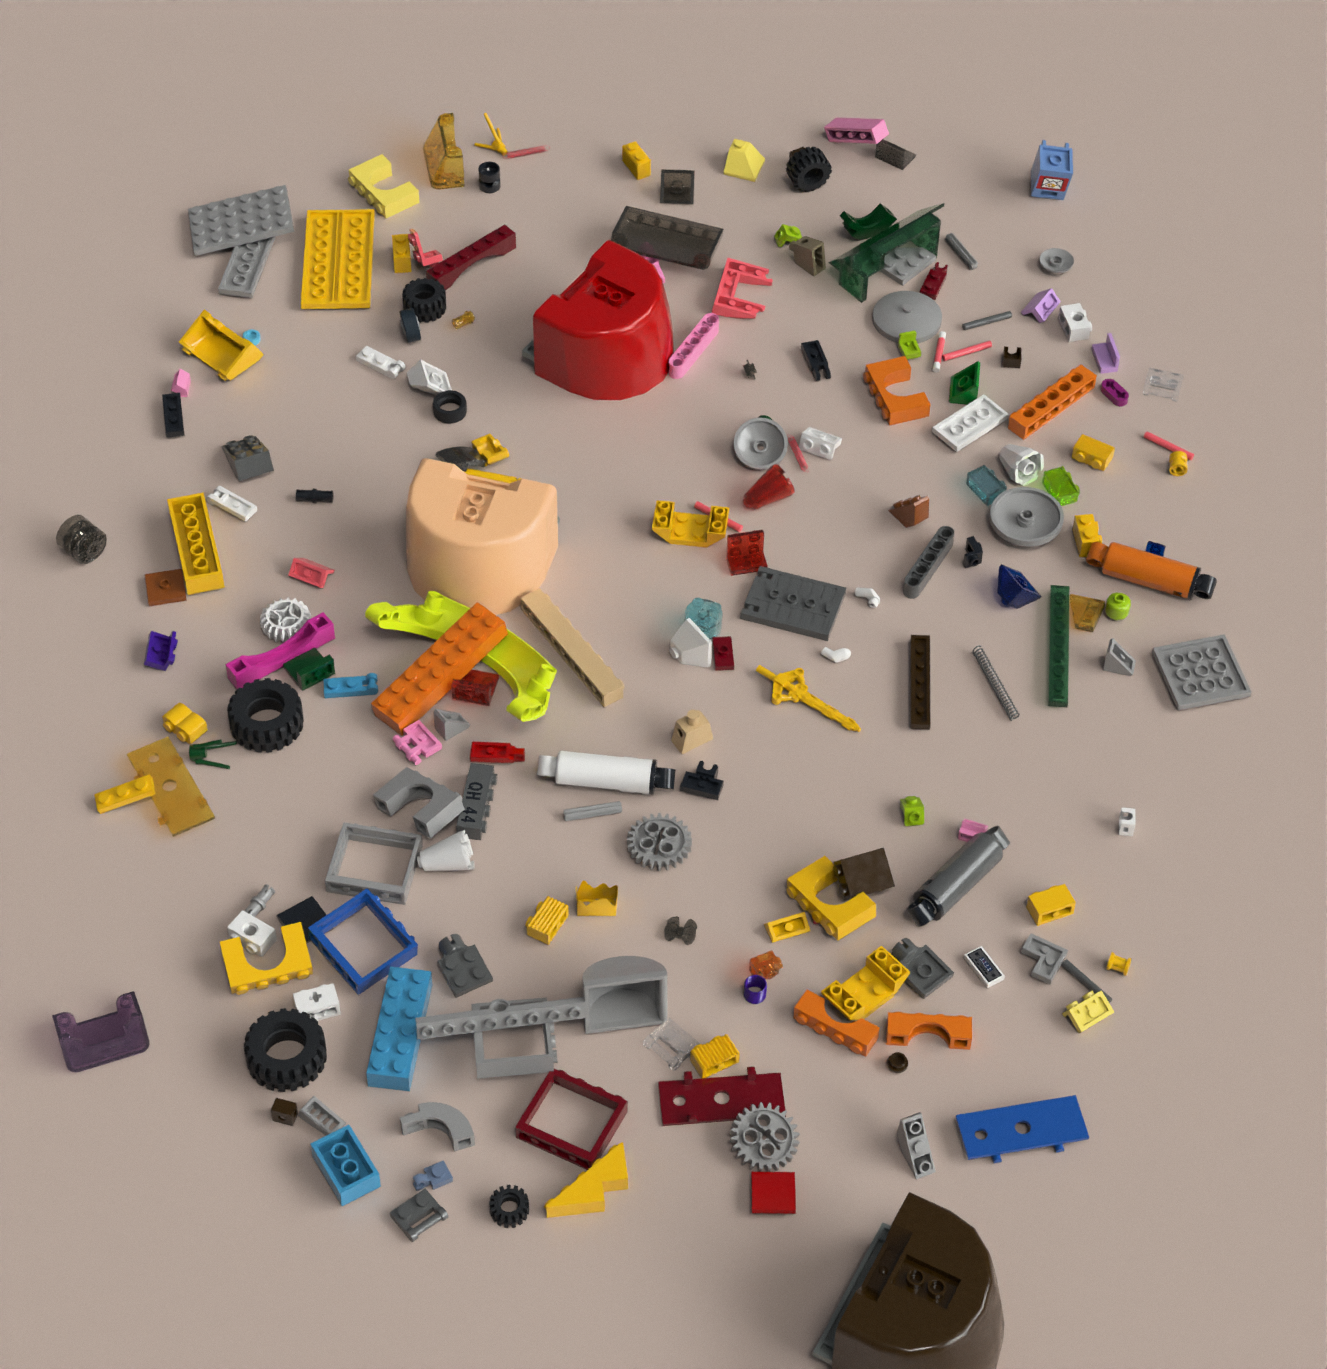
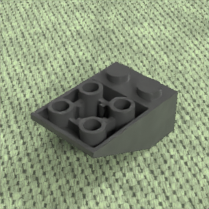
M245 436L243 440L229 441L226 445L222 446L226 458L239 481L274 471L269 450L256 436Z

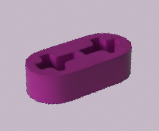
M1113 379L1102 381L1101 392L1114 405L1122 407L1128 403L1129 394L1121 385Z

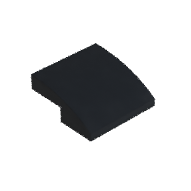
M311 896L279 913L277 918L282 926L301 922L307 944L311 942L308 938V927L325 917L326 913L314 897Z

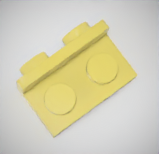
M1092 990L1082 996L1083 1001L1078 1003L1076 1000L1066 1006L1067 1010L1062 1015L1064 1017L1068 1015L1078 1033H1081L1114 1013V1010L1102 990L1094 993Z

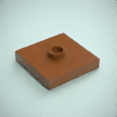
M182 569L145 574L149 606L187 601Z

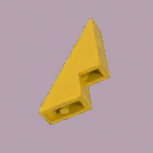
M623 1142L612 1146L602 1159L598 1158L589 1170L581 1172L571 1185H566L557 1197L549 1199L544 1205L547 1218L604 1212V1192L627 1190L628 1174Z

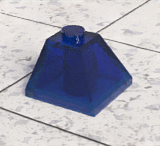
M1002 564L999 566L997 593L1002 598L1001 602L1006 607L1011 606L1018 609L1042 597L1020 571Z

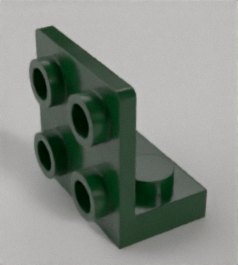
M312 648L283 664L284 669L302 691L335 674L334 659L330 654L323 657L316 648Z

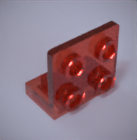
M763 530L735 533L727 536L726 560L731 576L758 572L760 566L768 568L763 552Z
M471 669L461 680L453 679L451 684L452 699L490 706L499 675Z

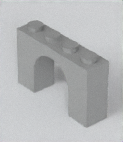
M408 767L373 794L378 810L389 816H392L406 803L414 799H431L426 806L413 816L417 831L429 838H432L465 810L462 803L463 799L458 792H453L447 789L446 786L440 785L431 778H427L418 771H413Z

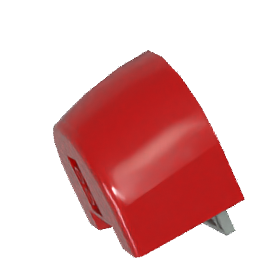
M607 240L591 256L585 271L560 295L552 294L535 311L533 315L534 339L522 350V356L534 361L535 375L570 393L593 400H624L645 394L664 381L669 372V359L674 354V339L670 308L663 282L656 267L640 254L611 240Z

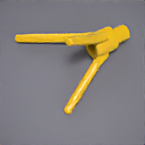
M484 113V117L495 140L492 145L475 143L474 145L496 150L503 156L507 155L508 151L502 142L500 129H496V134L487 113Z

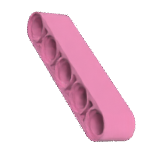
M714 313L706 314L670 357L669 376L671 378H682L718 334V315Z

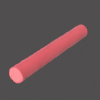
M986 341L942 355V359L947 361L991 348L992 343L991 341Z
M1148 431L1144 434V438L1172 452L1182 451L1186 453L1189 460H1192L1194 457L1193 453Z
M699 501L695 503L694 508L710 515L711 508ZM728 518L727 526L741 532L743 526Z

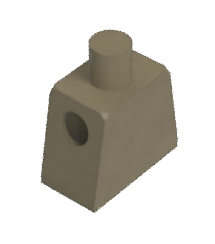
M804 236L790 243L789 249L794 252V262L806 272L816 276L826 269L824 242Z

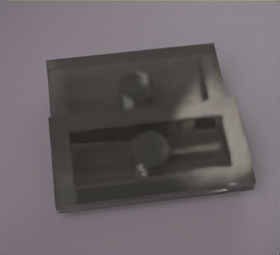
M465 446L446 448L436 452L435 455L442 462L455 464L465 472L468 465L484 467L486 462L471 447Z

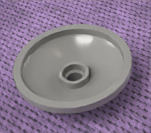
M754 418L746 421L739 427L734 437L736 456L745 466L755 470H767L775 467L783 460L788 448V440L783 428L775 421L767 418ZM758 446H763L764 449H763V450H758L757 447H758Z

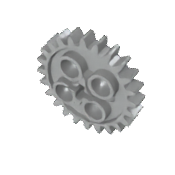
M658 813L657 817L650 814V819L643 816V822L636 820V826L632 825L631 831H628V852H631V858H636V863L642 862L643 868L647 865H650V870H653L656 866L658 871H661L663 866L666 870H669V865L676 868V863L682 864L683 858H688V852H691V832H688V826H683L682 820L676 822V816L672 819H669V814L662 817L661 813ZM664 829L662 839L660 840L661 830ZM659 844L658 853L654 855L656 853V845Z
M760 1102L758 1109L752 1104L750 1111L744 1108L742 1111L743 1115L738 1113L736 1116L737 1120H734L732 1126L735 1128L730 1130V1134L734 1136L729 1141L736 1143L732 1147V1151H739L736 1158L743 1157V1165L749 1162L750 1169L757 1166L758 1172H760L765 1167L766 1172H770L771 1167L778 1171L779 1164L785 1167L787 1165L786 1160L791 1162L793 1159L791 1154H796L797 1149L795 1147L800 1143L795 1139L798 1138L800 1133L793 1132L797 1128V1124H790L793 1117L786 1118V1110L780 1113L779 1106L773 1110L771 1103L764 1108L763 1103ZM758 1120H765L767 1122V1126H761L758 1123ZM775 1133L782 1134L784 1140L777 1139ZM745 1135H751L754 1138V1142L747 1141ZM764 1135H766V1136L768 1137V1138H766L765 1140H763V1139L761 1138V1137H763ZM762 1149H768L771 1152V1156L764 1155Z

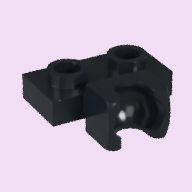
M700 761L696 774L686 771L680 791L714 800L719 799L724 781L717 779V764H714L712 769L706 770L703 767L704 762Z

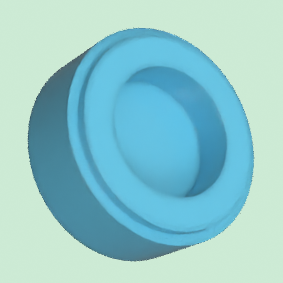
M250 329L243 333V338L249 340L254 345L259 344L261 341L260 333L257 330Z

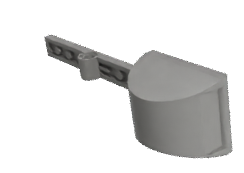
M618 956L607 958L592 964L583 973V997L510 1006L507 1000L496 999L489 1004V1009L415 1018L417 1040L584 1018L586 1034L666 1024L668 1021L667 970L661 963L645 957Z

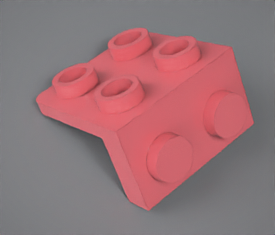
M409 229L410 234H408L410 244L415 249L412 251L415 261L417 260L422 266L429 265L430 267L443 261L441 253L437 250L423 253L418 233L414 229Z

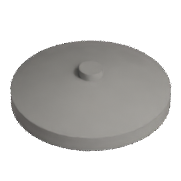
M897 291L887 294L876 303L873 310V324L876 330L883 337L898 343L900 333L914 330L917 333V343L927 341L934 337L941 327L942 312L940 307L933 299L922 293Z
M1031 487L1012 488L999 494L991 505L990 523L992 528L1001 538L1016 545L1039 546L1046 544L1058 536L1063 526L1064 513L1060 503L1052 495L1040 489Z

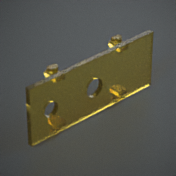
M169 737L127 753L128 759L138 774L134 776V780L149 774L153 778L156 794L150 797L162 816L157 818L160 826L163 824L167 825L173 837L215 819L207 800L203 797ZM153 755L159 757V760L156 762H150L148 759ZM167 782L177 784L176 788L172 791L164 790L163 785Z

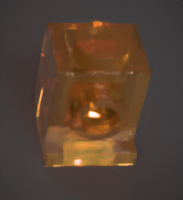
M772 950L751 958L749 964L750 973L762 976L764 979L774 978L779 974V969L783 968L781 959L778 956L776 957Z

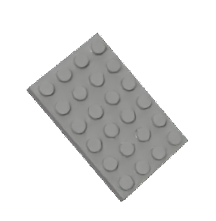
M286 185L188 209L195 256L294 232Z

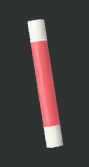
M944 331L939 332L932 369L935 373L940 370L946 337Z

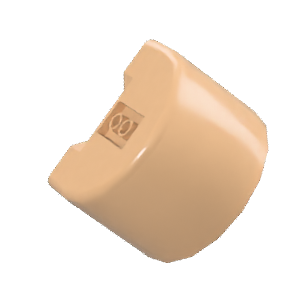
M428 458L422 459L409 486L406 506L407 572L414 591L424 600L428 591H436L469 608L478 602L495 615L510 612L520 606L521 597L537 590L545 580L558 547L560 517L557 516L556 488L550 484L527 479L505 483L466 474L455 464Z

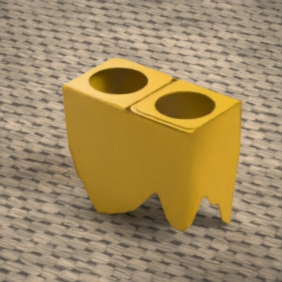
M583 880L578 892L576 886L577 916H616L617 885L608 887L607 884L602 883L593 888Z

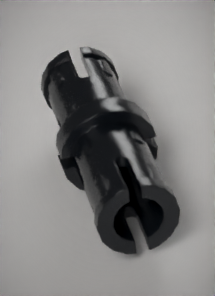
M315 488L313 490L296 489V501H312V503H317L321 501L333 502L334 499L333 490L321 491Z

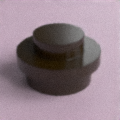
M895 1052L888 1057L887 1066L892 1072L902 1073L908 1067V1059L903 1053Z

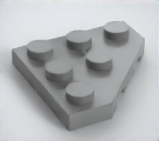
M923 247L875 248L864 256V262L902 286L936 261V255Z

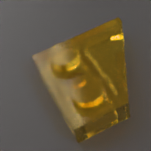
M1070 594L1075 629L1093 632L1105 608V601Z

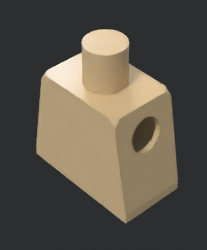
M689 710L686 716L675 722L671 742L681 754L713 740L710 723L700 710Z

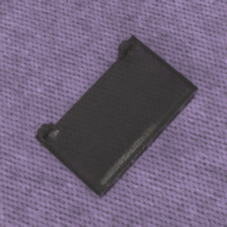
M626 206L612 232L611 241L642 256L704 270L710 266L722 239L724 229Z

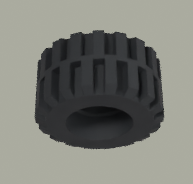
M813 146L811 148H802L799 152H795L786 165L787 175L796 189L802 192L814 191L816 188L819 189L821 185L826 183V180L830 178L832 173V167L824 153L819 148L816 149Z
M418 278L415 281H410V284H406L405 288H403V309L413 308L420 323L436 321V318L439 319L444 315L446 310V292L444 286L440 285L439 281H434L432 278Z

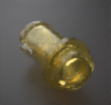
M465 311L463 315L452 319V324L455 329H459L468 323L472 324L475 317L471 311Z

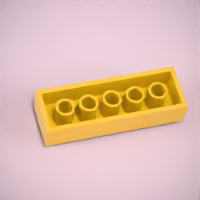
M204 492L167 499L187 594L225 588Z

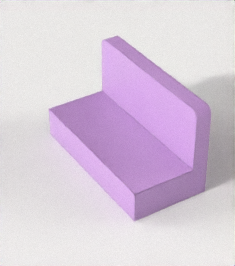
M1050 288L1038 292L1021 313L1025 315L1032 312L1038 322L1041 323L1048 318L1061 301L1053 289Z
M1107 333L1106 343L1092 344V352L1100 374L1117 372L1119 366V352L1112 334Z

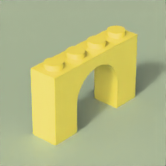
M381 154L349 169L348 181L351 186L358 190L361 196L363 195L370 205L372 204L379 214H382L387 219L418 204L419 190L410 181L390 190L375 188L374 184L392 176L391 162Z

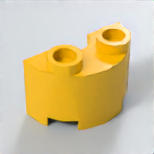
M491 434L471 441L473 449L476 448L480 455L478 460L484 467L509 457L507 448L503 447L499 440L495 439Z

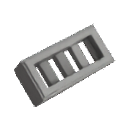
M315 1096L300 1109L298 1114L302 1120L326 1136L343 1128L346 1124L345 1121ZM314 1108L316 1111L311 1114L310 1111ZM320 1113L323 1114L319 1120L316 1118ZM329 1118L330 1120L324 1125L322 1122ZM335 1122L337 1125L330 1130L328 1127Z

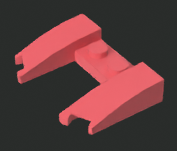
M727 258L712 313L731 318L755 319L759 311L763 312L766 306L736 298L734 295L738 282L771 286L773 280L767 279L765 276L769 273V269Z

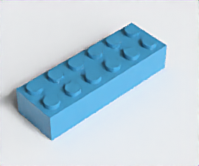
M390 966L366 1072L368 1087L410 1091L421 1039L417 1040L415 1018L426 1017L433 985L431 971Z

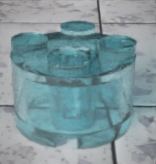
M695 598L685 609L684 622L690 618L709 639L718 637L722 629L723 612L721 605L711 600Z

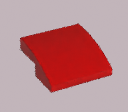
M751 1171L752 1213L796 1214L795 1172Z

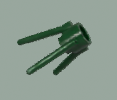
M220 739L190 745V760H195L196 764L230 769L229 765L203 760V758H207L208 749L236 745L237 742L222 743Z

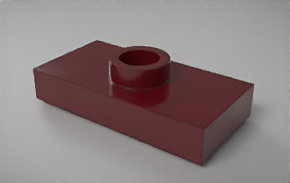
M731 636L712 637L715 671L734 670Z

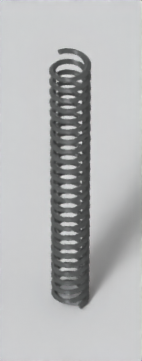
M980 645L976 646L972 653L996 693L1002 707H1004L1010 721L1018 718L1020 714L1016 710L1017 708L1013 704L1012 699L1008 696L1009 694L1005 690L1004 685L1000 682L998 674L992 668L993 666L989 662L988 657H986L985 651H983V648H979L974 653L977 647H981Z

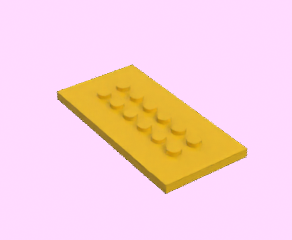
M374 209L307 210L301 309L370 308L375 222Z

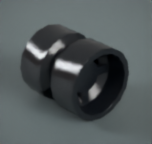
M490 161L479 165L480 190L489 194L497 192L501 187L499 165Z

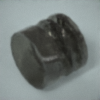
M74 515L65 520L60 526L56 542L58 546L79 563L88 564L97 559L103 552L107 537L102 530L93 525L83 515Z

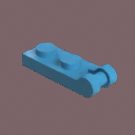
M369 673L366 676L324 679V697L338 698L375 695L378 693V685L376 684L378 681L377 674Z

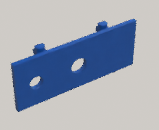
M1076 1095L956 1115V1121L968 1160L991 1156L994 1163L1002 1162L1000 1154L1053 1146L1056 1153L1064 1152L1063 1144L1089 1139ZM1024 1122L1029 1125L1030 1131L1026 1134L1018 1133L1015 1125ZM977 1131H984L987 1137L980 1140L976 1138L975 1133Z

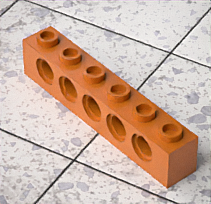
M1081 364L1075 369L1073 368L1067 375L1059 378L1055 384L1048 386L1044 392L1037 394L1033 400L1025 403L1018 411L1013 412L1009 416L1008 429L1023 440L1095 388L1097 375Z

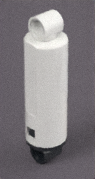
M559 751L557 757L539 755L537 775L555 777L556 784L620 790V792L629 793L637 792L654 795L655 787L674 789L676 769L657 767L656 759H639L636 757H617Z

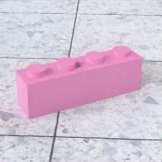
M836 117L824 127L829 142L877 144L889 134L884 119Z

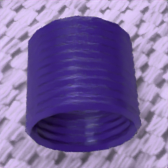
M751 975L744 982V998L752 1004L763 1002L766 998L767 982L762 976ZM759 987L762 990L759 992H752L749 990V988Z

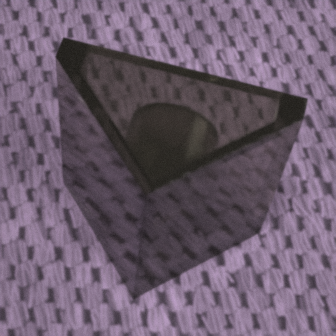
M884 139L876 144L875 158L901 170L916 157V154Z
M661 169L660 203L694 204L695 170Z

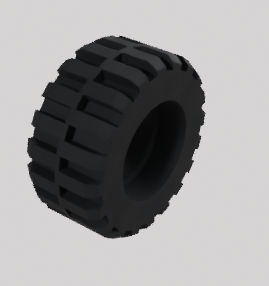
M265 678V680L260 681L256 679L252 683L247 682L243 685V688H238L235 691V695L233 694L229 700L230 703L228 704L227 711L231 734L238 744L244 745L248 750L255 749V752L260 753L262 751L269 753L275 749L279 751L283 749V746H289L293 743V739L296 740L300 735L299 732L303 729L304 717L300 696H298V692L294 688H291V685L283 684L281 680L275 679L273 681L270 678ZM262 710H276L281 713L269 721H257L250 718Z
M284 1008L278 1012L273 1010L268 1012L267 1016L262 1015L257 1019L258 1022H254L249 1027L250 1031L246 1033L244 1043L246 1063L250 1075L261 1086L266 1084L267 1089L274 1091L276 1088L278 1092H285L286 1089L295 1091L297 1087L302 1086L304 1088L308 1086L309 1081H315L318 1078V1073L323 1071L324 1063L327 1060L325 1036L322 1027L318 1025V1021L313 1017L310 1018V1014L306 1012L299 1013L297 1009L287 1011ZM282 1041H296L304 1046L298 1055L290 1059H275L267 1054L273 1045Z

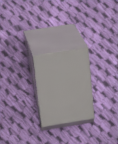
M1113 638L1110 639L1103 671L1132 676L1136 660Z
M435 709L433 712L435 729L445 741L470 727V724L460 713Z

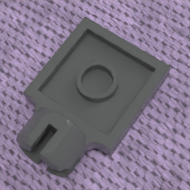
M458 934L450 935L452 938L451 942L448 937L443 938L439 942V950L443 958L438 960L437 964L455 998L493 982V977L475 944L472 946L465 945Z
M903 938L901 940L903 944L898 942L892 949L891 955L910 971V975L905 981L922 999H925L954 975V972L927 945L917 947L910 939Z

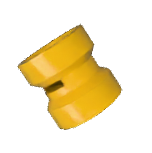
M1182 451L1172 452L1169 456L1170 473L1174 476L1185 475L1188 470L1187 454Z

